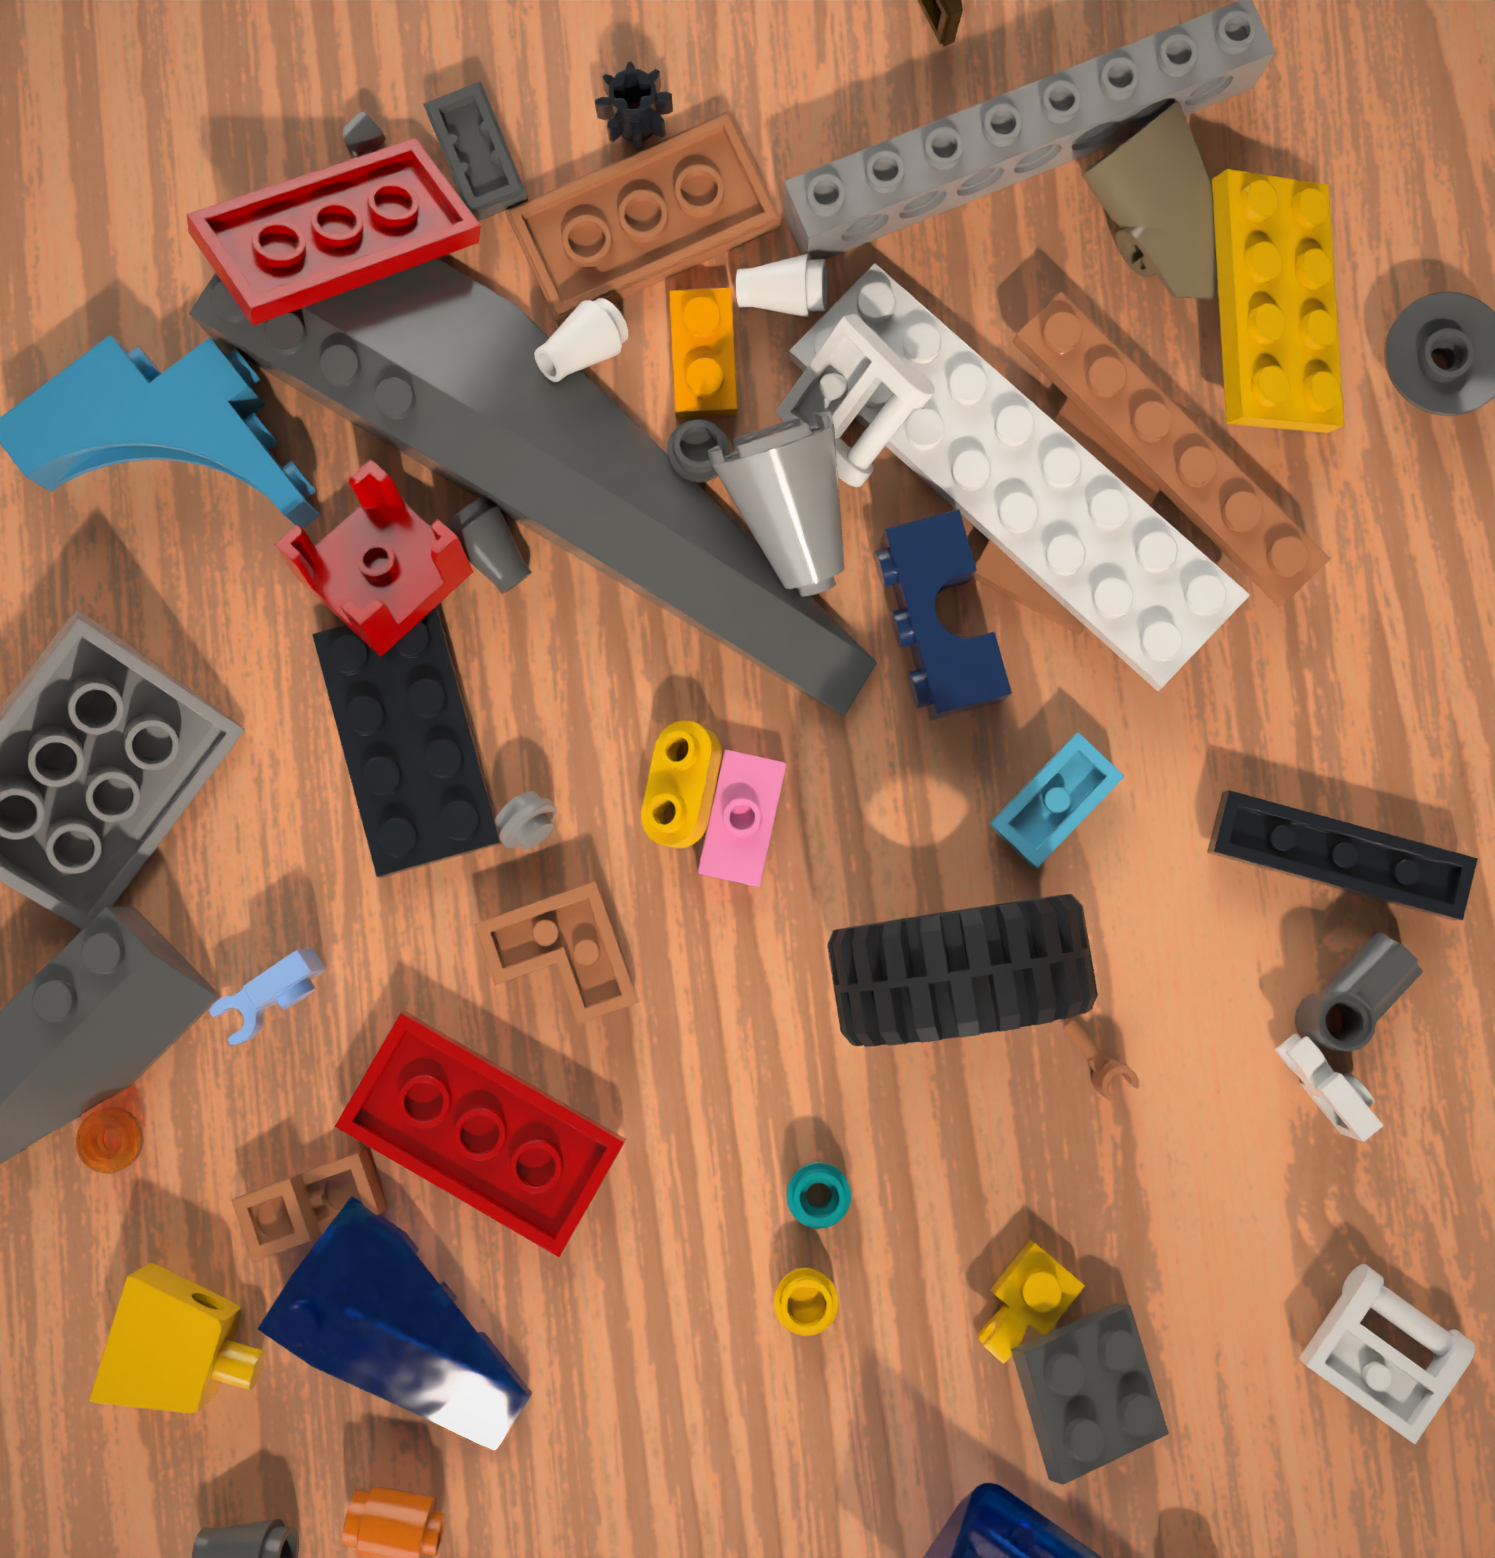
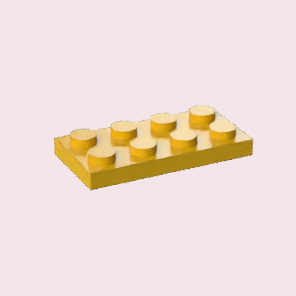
M1226 169L1212 179L1226 424L1329 433L1344 427L1329 185Z

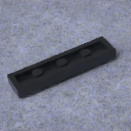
M1231 790L1222 792L1207 853L1449 920H1463L1478 860V858Z

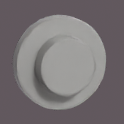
M535 791L520 794L507 803L495 819L496 825L501 830L499 839L509 849L522 846L524 849H530L537 846L554 829L552 820L557 813L556 806L548 798L541 799Z

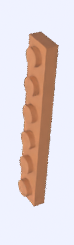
M1061 291L1015 335L1013 343L1278 607L1285 604L1331 559Z

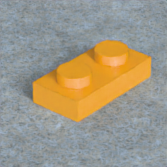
M731 287L669 290L676 419L737 416Z

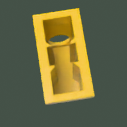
M148 1263L126 1277L89 1401L98 1404L181 1413L199 1412L215 1397L220 1382L252 1390L263 1367L265 1350L233 1341L241 1315V1308L238 1304L160 1265Z

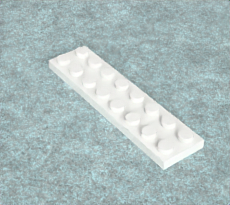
M876 263L789 350L790 360L804 372L842 317L857 314L909 367L920 371L928 377L935 387V393L923 408H914L885 446L956 510L960 509L961 515L995 543L1022 570L1155 690L1159 691L1250 596L1249 593ZM881 382L855 419L867 429L893 392Z

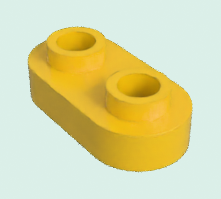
M690 720L676 721L668 725L660 733L655 743L641 809V822L647 836L654 842L677 849L689 847L703 836L708 826L722 758V748L716 734L701 724ZM687 741L689 747L688 754L683 760L678 761L676 757L678 747ZM673 803L676 809L675 817L670 823L666 824L664 821V811Z

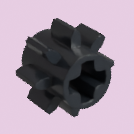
M627 62L626 69L620 71L614 77L608 74L602 76L604 90L608 97L596 99L595 108L597 118L609 120L607 131L611 142L622 137L633 142L637 150L641 149L642 141L649 139L653 134L662 138L666 135L665 122L661 115L673 112L672 93L659 92L661 88L659 70L655 69L647 74L640 69H635L632 62ZM640 103V108L629 109V104Z

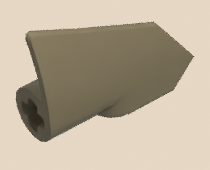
M1175 102L1138 133L1097 161L1082 176L1112 221H1116L1120 227V230L1115 234V241L1121 256L1131 269L1143 277H1151L1157 274L1173 298L1212 299L1215 296L1218 284L1212 186L1182 107L1179 103Z

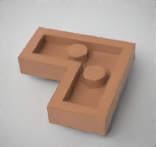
M598 881L474 924L495 985L556 964L577 1025L640 1002Z

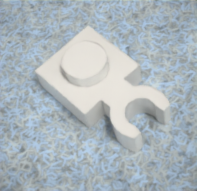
M1293 1034L1275 1049L1284 1063L1302 1080L1300 1085L1340 1134L1365 1142L1384 1126L1369 1108L1375 1103V1100L1366 1087L1350 1073L1342 1075L1341 1073L1334 1072L1322 1052L1308 1036L1300 1039L1297 1034Z

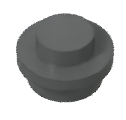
M700 419L687 421L679 425L669 438L667 447L669 463L677 474L688 481L706 482L712 480L718 474L711 464L708 451L719 446L723 457L729 455L730 446L728 438L720 427L710 421Z

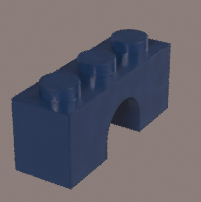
M960 509L885 529L880 542L882 549L874 551V560L883 588L893 586L899 609L891 611V621L899 647L909 646L916 670L908 672V681L916 707L922 708L926 706L930 721L1005 700L1012 694L995 632L971 638L959 637L951 634L941 625L935 612V600L940 592L950 587L968 583L977 571Z

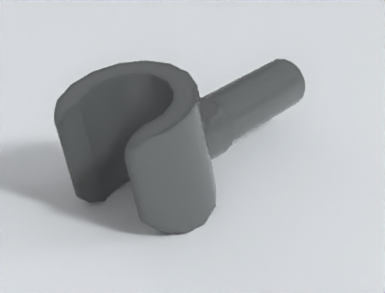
M362 111L349 121L342 131L347 149L355 158L374 152L386 140L380 128Z

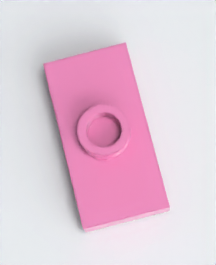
M725 749L698 874L760 887L787 763Z

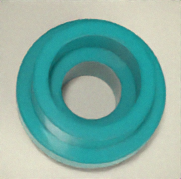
M812 1162L803 1165L792 1175L787 1186V1203L792 1215L800 1223L810 1228L822 1229L833 1226L845 1216L851 1202L849 1183L845 1175L837 1167L829 1163ZM823 1183L830 1188V1198L826 1203L814 1205L807 1200L806 1192L812 1184Z

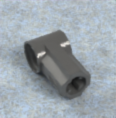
M1375 933L1319 993L1311 994L1301 1001L1295 1015V1025L1301 1038L1308 1036L1319 1049L1346 1052L1361 1049L1369 1043L1374 1035L1376 1022L1423 973L1417 963L1418 959L1401 943L1392 940L1384 933ZM1333 1005L1339 1008L1344 1019L1343 1029L1335 1038L1328 1032L1325 1023L1326 1014Z

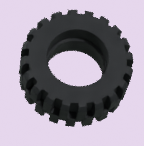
M1073 894L1028 899L833 930L827 944L840 1031L853 1046H890L914 1042L940 1041L942 1039L962 1038L984 1033L1014 1030L1031 1025H1041L1090 1012L1098 996L1082 904Z

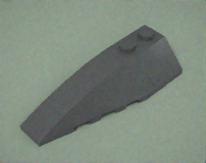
M106 907L0 1011V1164L26 1150L28 1146L53 1131L59 1130L81 1117L80 1115L103 1101L129 1088L222 997L135 907Z

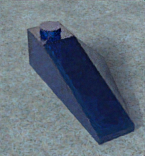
M352 1196L291 1275L257 1329L310 1366L496 1450L532 1395L531 1390L486 1333L477 1332L456 1306L454 1301L457 1296L444 1280L438 1283L416 1255L419 1248L408 1234L380 1214H374L361 1201Z

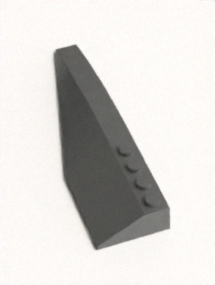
M438 258L254 326L251 325L215 272L189 314L216 342L231 351L237 349L246 360L475 497H484L490 506H499L501 512L841 716L845 717L876 666L877 662L811 596H800L798 588H784L761 547L696 482L688 481L677 474L669 463L668 455L587 374L579 370L567 375L558 382H553L541 372L536 363L534 352L546 343L549 337L517 305Z

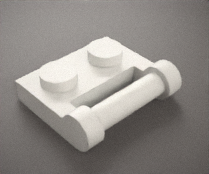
M851 314L842 317L775 413L784 422L799 418L801 424L809 423L811 428L818 426L815 413L830 411L835 428L838 477L850 486L861 487L873 472L872 462L912 410L924 407L935 393V387L923 373L909 367L857 314ZM883 382L893 392L892 396L852 448L849 447L840 438L880 383Z
M1361 1264L1348 1275L1342 1288L1341 1297L1298 1360L1409 1441L1416 1444L1470 1364L1476 1350L1475 1344L1458 1330L1452 1329L1447 1331L1385 1287L1383 1285L1384 1278L1366 1264ZM1370 1308L1433 1352V1360L1426 1371L1360 1324Z

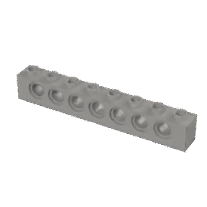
M1239 0L784 181L782 212L800 255L809 253L811 260L827 259L1131 138L1175 102L1181 105L1186 116L1249 91L1258 82L1274 56L1275 50L1253 1Z

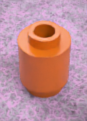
M373 1486L370 1492L356 1490L347 1510L342 1533V1546L356 1548V1555L364 1558H425L426 1554L436 1556L443 1536L446 1514L436 1512V1497L380 1486Z

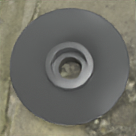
M1458 292L1429 294L1407 306L1392 323L1386 337L1384 350L1385 365L1389 378L1400 395L1416 408L1439 416L1467 414L1479 409L1495 397V312L1482 301ZM1431 353L1441 354L1445 358L1447 363L1446 370L1439 368L1434 363Z

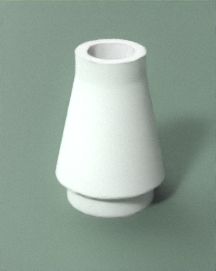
M807 253L754 268L738 269L736 274L738 306L755 307L811 318L813 311H826L828 304L826 260H811L810 254Z
M598 298L595 301L584 300L546 343L535 350L536 363L548 379L558 382L569 374L617 356L621 352L622 344L628 339V327L620 311L610 301L604 298Z

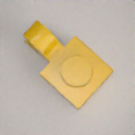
M1029 1240L990 1289L1004 1304L985 1324L976 1338L982 1343L984 1348L1004 1364L1012 1356L1011 1349L1019 1346L1029 1324L1040 1334H1047L1085 1285L1036 1243Z

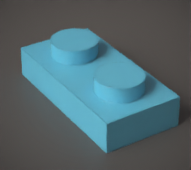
M1077 732L987 825L1033 869L1038 868L1125 776Z

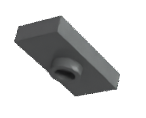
M481 81L423 103L461 199L477 221L528 201L525 188Z

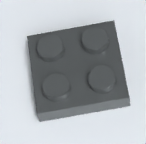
M1115 1303L1011 1349L1049 1480L1064 1485L1169 1434L1131 1306Z

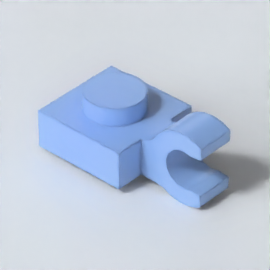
M314 949L296 950L242 986L243 989L238 993L218 999L211 1006L209 1012L212 1017H217L227 1013L231 1008L238 1009L244 1018L243 1026L238 1032L233 1033L227 1038L230 1045L247 1042L253 1039L261 1030L263 1014L268 1006L278 1003L280 1008L285 1010L303 1000L316 990L311 980L327 969Z

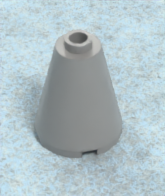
M830 411L815 413L818 424L815 427L810 428L809 423L801 424L800 419L796 418L731 440L735 452L724 457L719 446L708 451L713 468L785 589L798 588L800 596H810L836 586L834 576L845 569L835 428Z

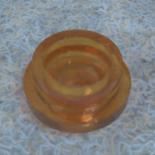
M117 1107L103 1108L91 1113L81 1123L76 1136V1149L82 1162L90 1169L99 1173H115L129 1167L139 1157L144 1142L143 1130L137 1118L130 1112ZM108 1128L115 1129L120 1134L121 1144L117 1151L110 1150L104 1143V1134Z

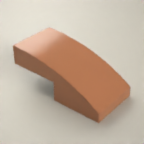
M368 1148L232 1199L252 1262L308 1243L323 1234L379 1215L388 1209Z

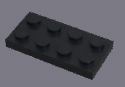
M439 605L429 612L382 657L347 625L312 634L376 877H387L503 844L499 839L500 829L495 823L496 814Z

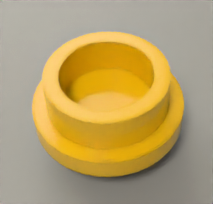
M813 1268L793 1270L786 1274L776 1287L774 1293L776 1316L780 1323L794 1334L811 1336L821 1333L832 1324L838 1312L839 1301L836 1288L830 1278L819 1270Z

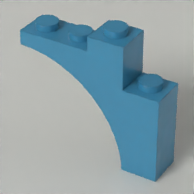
M110 334L0 417L1 446L25 477L50 492L82 474L105 466L143 460L181 461L224 472L247 483L267 496L285 517L302 528L320 516V513L308 499L310 495L316 492V489L292 460L283 467L270 451L279 442L256 415V412L266 405L252 388L254 384L261 380L237 349L226 355L210 337L161 373L139 346L129 352Z

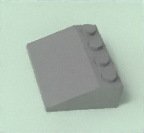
M75 609L0 707V881L79 928L84 929L103 909L114 905L245 729L127 642L78 609Z

